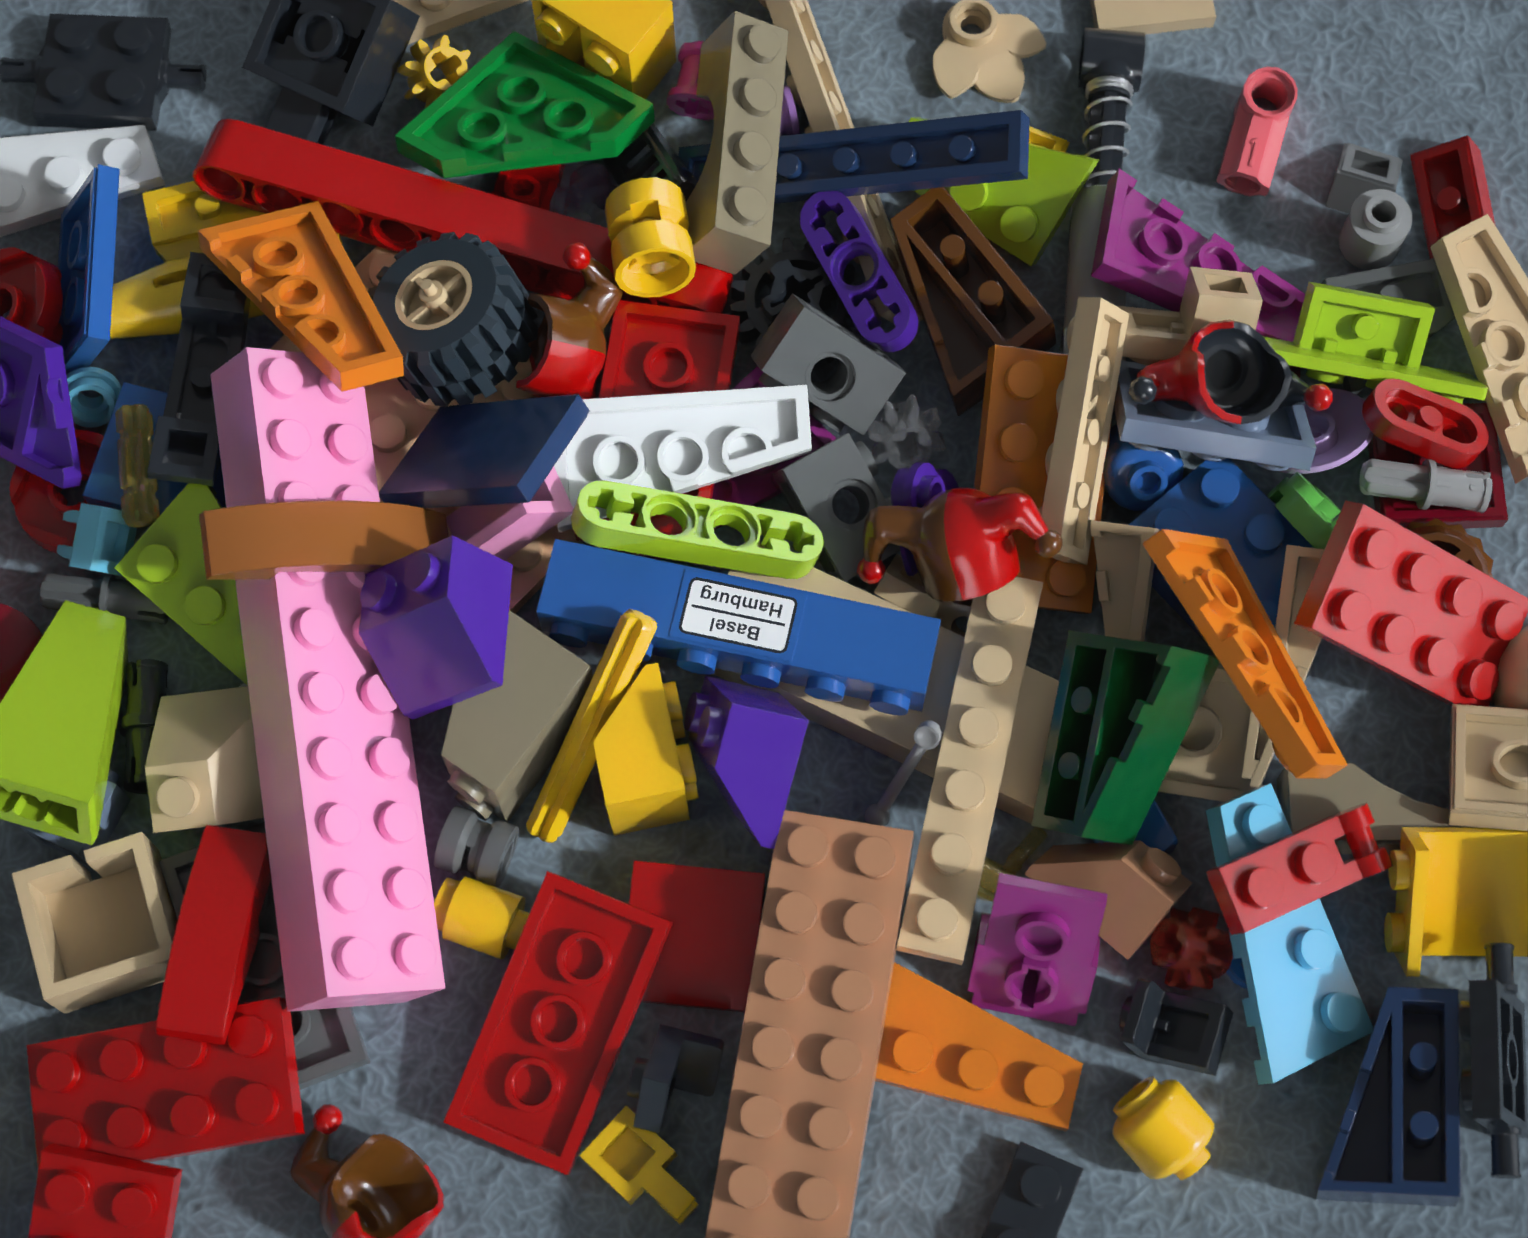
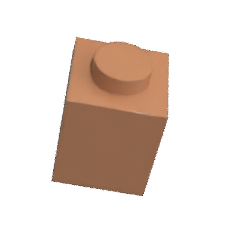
M1141 840L1134 841L1132 845L1114 842L1053 845L1025 873L1026 876L1033 880L1107 893V904L1099 936L1127 960L1149 938L1192 884L1190 880L1181 874L1180 866L1170 855L1160 849L1149 848Z

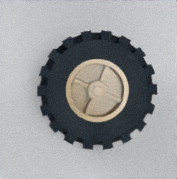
M455 232L442 233L439 240L432 241L430 237L416 241V248L409 252L404 248L394 256L396 262L390 268L383 266L376 275V278L379 280L378 286L370 287L368 290L372 301L403 356L404 376L397 377L405 390H409L416 399L424 403L431 399L435 406L448 407L453 399L460 406L473 403L474 396L481 393L486 398L497 392L495 386L502 380H506L509 383L518 374L515 367L519 362H527L532 350L527 343L537 340L538 327L533 321L538 317L536 308L528 304V292L505 257L488 240L482 243L478 235L466 233L459 239Z

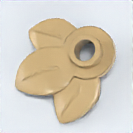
M961 0L948 10L943 20L942 32L944 41L933 55V73L936 84L940 91L950 99L963 94L974 85L978 92L994 101L1001 103L1016 102L1019 100L1025 81L1022 58L1031 57L1044 50L1047 45L1044 36L1035 23L1023 15L998 14L994 7L986 0ZM974 24L979 26L983 32L968 34L961 29L965 25Z

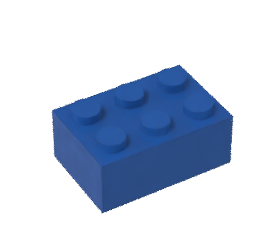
M1230 458L1222 461L1205 460L1129 524L1158 528L1159 531L1167 529L1227 539L1274 628L1276 627L1286 546L1314 548L1280 513L1275 504ZM1154 563L1152 587L1208 645Z

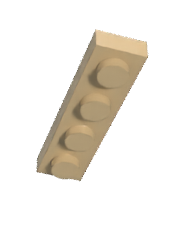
M1078 297L1075 317L1071 319L1067 328L1066 339L1069 353L1065 377L1059 384L1056 393L1058 419L1054 442L1049 446L1046 453L1045 469L1048 478L1043 506L1039 509L1048 529L1057 531L1063 540L1060 552L1051 558L1065 563L1083 565L1088 563L1092 539L1090 525L1091 520L1095 521L1129 313L1100 297Z

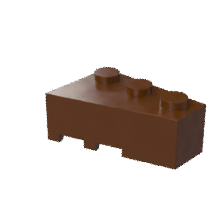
M944 187L931 188L890 220L900 255L957 415L960 416L984 398L988 351L990 347L1002 345L1046 352L1056 345L1054 320Z

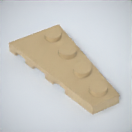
M1486 214L1442 237L1430 248L1477 379L1488 387L1485 401L1516 484L1528 477V278L1493 221Z

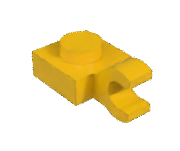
M625 1106L579 1156L630 1206L646 1191L659 1206L681 1225L699 1204L679 1182L664 1170L675 1159L677 1154L655 1132L633 1127L635 1113Z

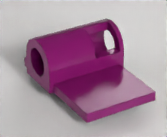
M999 873L991 913L982 912L979 920L967 990L973 992L971 1003L983 1009L1076 1026L1079 1013L1086 1014L1098 967L1099 932L1108 894Z

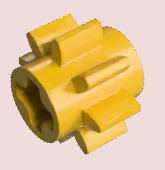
M447 35L437 39L432 50L426 42L420 39L410 47L411 54L416 59V62H405L398 67L397 71L401 75L407 76L409 90L404 95L405 99L416 97L426 102L425 107L427 108L468 72L466 59H468L471 53L469 50L459 52L455 48L450 47ZM437 67L442 70L445 76L438 82L430 74Z

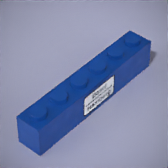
M555 539L536 610L543 632L549 633V638L559 644L577 648L586 647L588 641L608 645L620 616L628 609L638 610L653 618L657 623V629L642 661H648L651 659V655L675 659L677 660L676 665L697 674H713L715 668L741 673L740 678L743 681L764 688H776L779 686V682L805 687L806 694L824 701L839 702L843 700L844 696L870 701L869 706L874 710L890 715H906L909 709L923 711L941 619L560 539Z

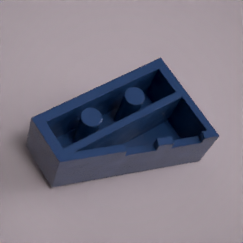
M1388 987L1321 1179L1316 1200L1455 1207L1461 1197L1458 989Z

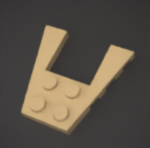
M1091 520V536L1094 537L1098 569L1096 571L1099 601L1102 603L1105 636L1144 642L1154 561L1142 543L1156 534L1159 529ZM1287 545L1275 630L1304 682L1322 638L1294 624V621L1325 549ZM1217 668L1158 792L1225 802L1262 786L1275 754L1272 741L1224 668Z

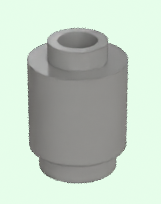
M1373 189L1361 194L1354 201L1339 235V247L1345 259L1352 265L1364 270L1384 268L1391 264L1398 255L1412 225V212L1409 205L1400 195L1386 189Z

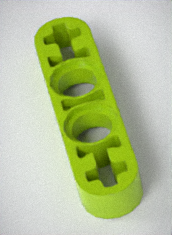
M594 481L582 488L570 518L572 528L577 536L586 543L597 547L784 579H799L806 576L813 569L824 544L823 535L818 526L807 517L795 513L612 481ZM595 507L606 509L607 518L611 520L600 519L599 511ZM631 512L639 514L635 526L631 525L634 514H630ZM655 515L670 516L678 521L682 527V533L677 535L661 533L653 526L650 517ZM719 525L733 527L742 534L745 544L740 546L725 544L717 538L713 528ZM761 534L764 536V538L760 546H765V548H759L757 546ZM784 540L792 541L794 550L800 553L790 551L789 543Z

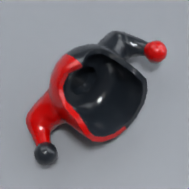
M1230 319L1209 323L1191 336L1179 355L1150 364L1137 373V378L1131 381L1128 392L1135 403L1146 405L1151 401L1172 400L1188 402L1190 406L1207 418L1240 425L1259 422L1274 413L1277 408L1306 404L1311 410L1316 412L1327 410L1333 402V393L1325 384L1310 386L1290 370L1285 358L1277 354L1260 333L1248 324Z

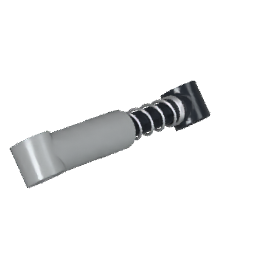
M1084 27L1080 51L1078 87L1084 88L1086 99L1090 105L1084 111V118L1089 124V129L1084 132L1082 140L1087 148V154L1084 156L1099 159L1087 179L1085 188L1081 189L1071 206L1064 328L1059 354L1068 355L1069 353L1066 339L1067 328L1071 319L1075 317L1078 297H1100L1117 307L1126 305V291L1092 277L1091 272L1107 183L1119 168L1122 170L1123 158L1129 154V150L1124 148L1125 133L1131 129L1130 125L1125 123L1126 109L1133 105L1130 99L1133 93L1139 92L1145 54L1144 32ZM1122 357L1121 361H1126V357Z

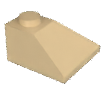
M248 686L161 697L145 764L153 833L201 828L206 825L218 826L264 818Z

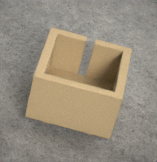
M143 832L83 850L87 864L102 876V878L93 881L90 872L71 855L12 873L43 999L64 1014L164 982L178 920L160 868L159 861L162 860L160 851Z

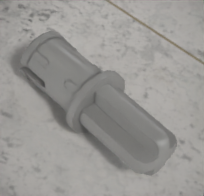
M1370 459L1362 465L1359 488L1360 492L1365 495L1416 501L1417 508L1427 510L1430 505L1484 513L1491 499L1492 479H1490L1491 473L1450 469L1437 466L1435 460L1425 459L1422 465Z

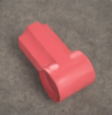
M1277 67L1257 69L1248 76L1234 109L1233 123L1216 182L1223 185L1228 191L1250 197L1255 195L1266 196L1269 192L1289 116L1296 103L1298 93L1294 79L1286 71ZM1253 99H1267L1277 107V110H1263L1254 103Z

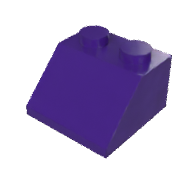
M453 535L366 573L360 594L362 608L359 635L402 714L413 720L503 685L513 564Z
M705 676L701 693L693 692L689 699L684 720L685 730L690 731V742L734 815L761 847L774 849L809 720L779 692Z

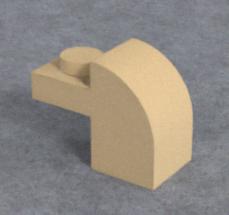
M1190 267L1180 312L1118 306L1129 313L1122 357H1129L1131 360L1143 365H1150L1179 355L1191 336L1211 322L1230 319L1248 324L1256 330L1263 300L1252 273Z

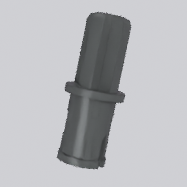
M105 573L103 579L47 574L44 575L40 586V605L47 609L59 610L64 601L67 600L88 607L99 608V610H107L110 613L124 616L126 619L142 620L144 622L164 625L168 622L169 616L131 582L116 579L113 574Z

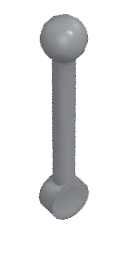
M926 720L917 727L914 733L915 745L879 802L870 805L866 809L864 816L866 823L880 826L888 824L890 819L889 809L926 750L934 749L942 739V729L936 722Z

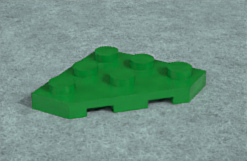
M513 31L395 135L399 154L442 178L612 158L621 154L655 122L654 105L652 102Z

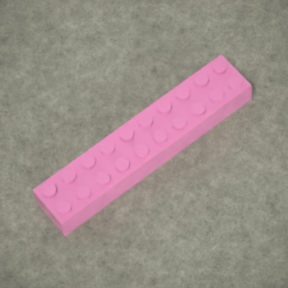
M246 347L211 374L226 508L296 501L380 502L364 386L341 392L302 352ZM279 572L269 580H235L287 1012L403 1003L445 989L410 721L408 717L402 714L359 635L362 608L360 594L364 585L365 574L369 572Z

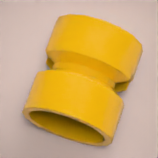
M639 178L625 182L615 188L606 199L605 214L608 236L612 242L611 257L614 278L619 288L630 295L648 298L669 295L687 286L695 275L696 264L692 239L688 233L689 220L686 201L681 188L671 181L660 178Z

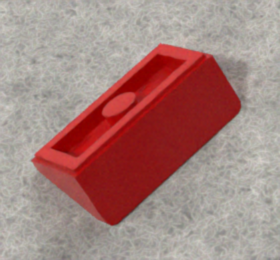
M1468 135L1410 154L1430 259L1434 258L1430 247L1451 232L1486 214L1489 215L1495 225L1481 151Z

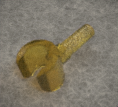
M1034 827L1011 854L1008 855L1004 865L985 856L977 895L993 902L999 873L1016 876L1023 863L1047 838V833L1042 828Z

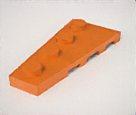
M319 201L198 230L200 250L341 392L404 376L403 356Z
M1161 529L1144 541L1142 544L1271 739L1273 750L1280 763L1293 773L1295 778L1327 779L1348 766L1228 540Z
M894 962L875 1081L1067 1132L1083 1063Z

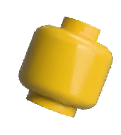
M1153 1076L1148 1077L1130 1089L1114 1106L1113 1112L1118 1117L1112 1128L1113 1136L1148 1178L1161 1179L1175 1174L1179 1180H1184L1196 1173L1209 1160L1211 1154L1205 1146L1212 1137L1214 1123L1179 1081L1168 1079L1158 1082Z

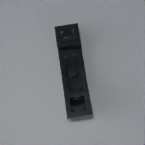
M190 252L180 303L182 314L180 333L163 416H158L147 474L149 479L214 486L221 465L211 374L244 350L251 300L204 253Z

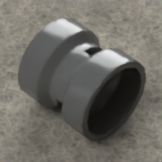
M455 806L449 813L441 831L435 851L434 866L453 874L464 870L473 873L480 882L499 887L505 878L515 852L519 837V827L501 820L490 824L479 820L475 811Z

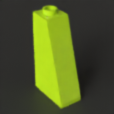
M65 600L0 703V819L93 845L99 832L126 678V665L128 664L126 617L110 613L107 610L103 611L99 610V608H92Z

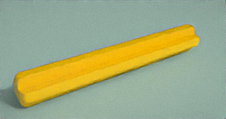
M628 609L618 620L526 823L527 831L544 842H555L562 835L596 761L593 741L630 688L657 629L656 621L650 616L638 610Z

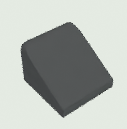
M1344 143L1326 201V207L1349 214L1354 201L1366 191L1386 189L1395 192L1402 160L1398 157L1358 145Z

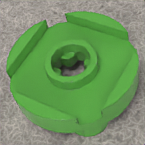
M1296 472L1290 479L1285 477L1267 494L1268 498L1276 503L1275 507L1314 548L1325 549L1337 519L1333 520V518L1341 512L1340 509L1316 485L1308 482L1299 472Z

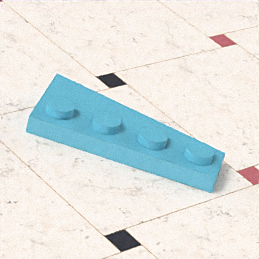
M1271 783L1256 787L1206 810L1216 866L1292 833ZM1320 899L1246 933L1231 935L1229 932L1234 959L1242 958L1249 998L1242 999L1247 1027L1255 1026L1261 1059L1254 1061L1258 1085L1275 1083L1373 1032L1374 1028Z

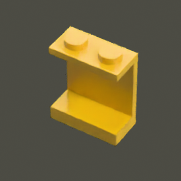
M1401 827L1400 850H1392L1389 856L1393 864L1388 869L1390 887L1392 890H1397L1395 912H1387L1385 916L1384 941L1387 952L1395 954L1406 977H1420L1421 956H1486L1484 945L1489 943L1513 944L1514 957H1528V831L1465 827Z

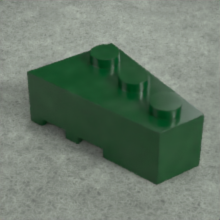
M1069 630L1031 826L1084 838L1132 845L1220 662L1217 657L1169 645Z

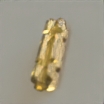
M144 404L123 405L115 413L116 432L120 434V439L117 441L120 489H123L124 494L121 497L122 518L129 527H149L160 516L159 499H156L155 492L158 491L157 479H149L147 474L153 445L151 437L154 435L153 415Z

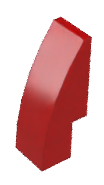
M212 825L205 826L184 894L172 942L156 1023L157 1035L220 1045L225 1044L260 937L258 918L271 881L266 833Z

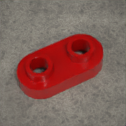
M1392 378L1383 380L1365 399L1362 406L1363 418L1377 438L1424 458L1435 460V462L1450 468L1458 469L1469 466L1488 444L1487 428L1482 419L1473 410L1404 380Z

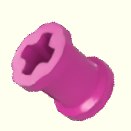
M703 41L683 43L678 52V61L682 64L676 87L671 88L668 92L667 106L680 116L706 121L714 119V112L711 101L696 96L700 51Z

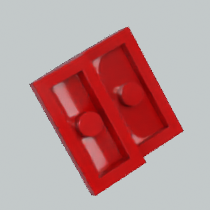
M634 860L629 904L673 922L641 1002L745 1013L761 924L765 873Z

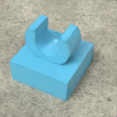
M81 503L80 511L69 510L64 512L63 520L76 523V532L73 546L58 545L57 553L61 557L70 559L69 566L123 576L114 567L134 546L139 515Z

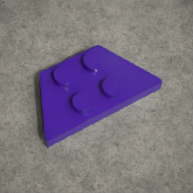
M0 316V457L62 489L80 486L82 475L62 346Z

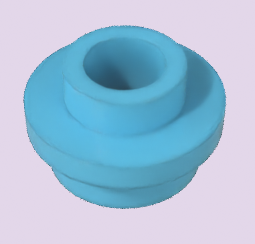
M82 367L68 373L66 376L73 422L83 427L93 428L102 426L110 421L122 388L119 381L108 371L97 367ZM93 390L102 395L96 398H89L83 395L81 391Z

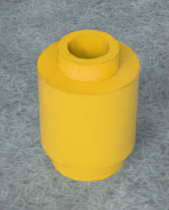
M466 876L461 881L447 877L442 883L434 901L437 929L442 931L443 939L501 960L506 957L510 949L515 950L530 914L524 911L525 897Z

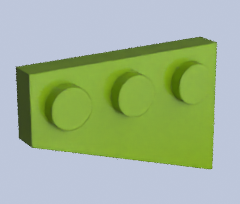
M188 483L114 568L248 686L235 580H206L199 515L203 511L220 509L222 506L216 497L217 493L213 486Z

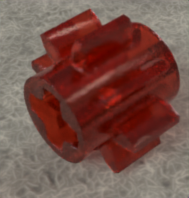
M1193 907L1190 912L1173 908L1171 909L1170 918L1163 920L1157 925L1150 942V951L1153 958L1152 965L1168 969L1165 976L1166 985L1189 991L1193 986L1211 990L1213 988V979L1220 978L1227 972L1232 962L1233 950L1229 931L1216 928L1219 918L1218 913Z

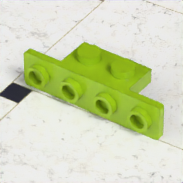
M1309 281L1293 342L1264 337L1274 351L1285 358L1288 365L1307 368L1306 375L1308 377L1327 383L1342 384L1346 375L1367 379L1366 386L1374 390L1383 380L1391 378L1400 379L1460 404H1463L1464 397L1485 400L1488 390L1487 386L1470 374L1420 365L1435 308L1428 303Z

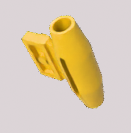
M194 181L142 193L152 245L157 256H160L164 263L113 284L110 339L179 334L182 322L180 303L190 252L203 253L200 250L198 230L265 213L213 198L203 192ZM336 233L337 236H338V238H339V240H340V242H341V244H342V240H341L340 234H339V233ZM250 301L249 318L265 315Z

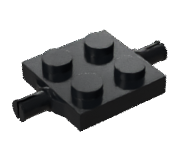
M50 13L45 44L36 59L2 57V64H0V77L3 83H36L37 88L32 114L37 125L42 127L105 129L145 125L148 131H156L160 106L168 95L170 88L205 90L207 73L204 64L179 65L170 63L168 52L171 27L168 18Z
M1489 943L1484 945L1486 950V980H1469V1000H1461L1459 1005L1461 1037L1464 1042L1470 1041L1471 1068H1463L1461 1072V1098L1464 1109L1472 1110V1119L1487 1128V1136H1491V1177L1518 1179L1521 1178L1519 1138H1528L1524 1003L1516 995L1518 988L1514 984L1513 944Z

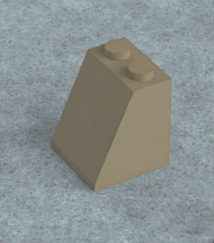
M510 610L503 685L453 704L441 753L451 776L447 782L458 792L455 799L464 808L475 811L478 818L484 821L493 813L507 823L555 761L593 678L592 669L589 664Z

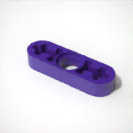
M829 191L814 194L806 201L801 210L800 225L858 331L873 347L880 351L895 352L905 348L911 343L917 333L919 325L918 315L863 217L853 203L841 192ZM831 210L838 215L836 218L837 223L843 234L849 239L840 245L828 230L824 228L826 222L823 216ZM858 256L871 257L874 261V271L869 280L857 286L846 284L844 271L847 264ZM878 296L882 303L895 315L893 321L896 327L888 333L879 326L881 318L875 307L869 302Z

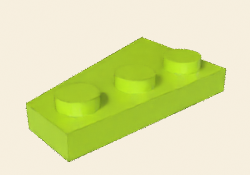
M911 117L908 122L923 121L928 119L920 117ZM1029 143L1028 179L944 188L986 238L1028 265L1033 266L1036 265L1099 159L1073 155ZM920 189L913 191L922 196L930 189Z

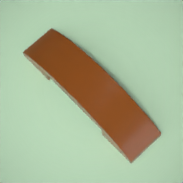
M279 502L207 510L199 515L206 580H269L279 572H371L449 537L446 514L421 507L382 502Z

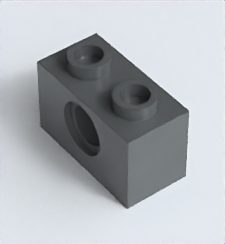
M793 293L750 355L761 371H763L759 381L766 387L807 385L808 401L814 404L809 412L837 432H841L844 426L848 425L864 435L906 374L893 358L876 349L870 343ZM826 357L837 358V369L829 379L821 382L811 380L812 368L819 360Z
M849 433L830 441L772 474L792 512L807 517L822 532L824 544L818 560L824 571L844 582L858 575L857 566L863 559L864 521L869 511L878 506H892L891 496L884 498L873 476L878 474V467L871 452L862 441L854 443ZM839 489L850 491L858 500L859 513L851 524L840 521L833 512L832 500ZM890 543L882 554L881 560L883 561L899 552L900 546Z

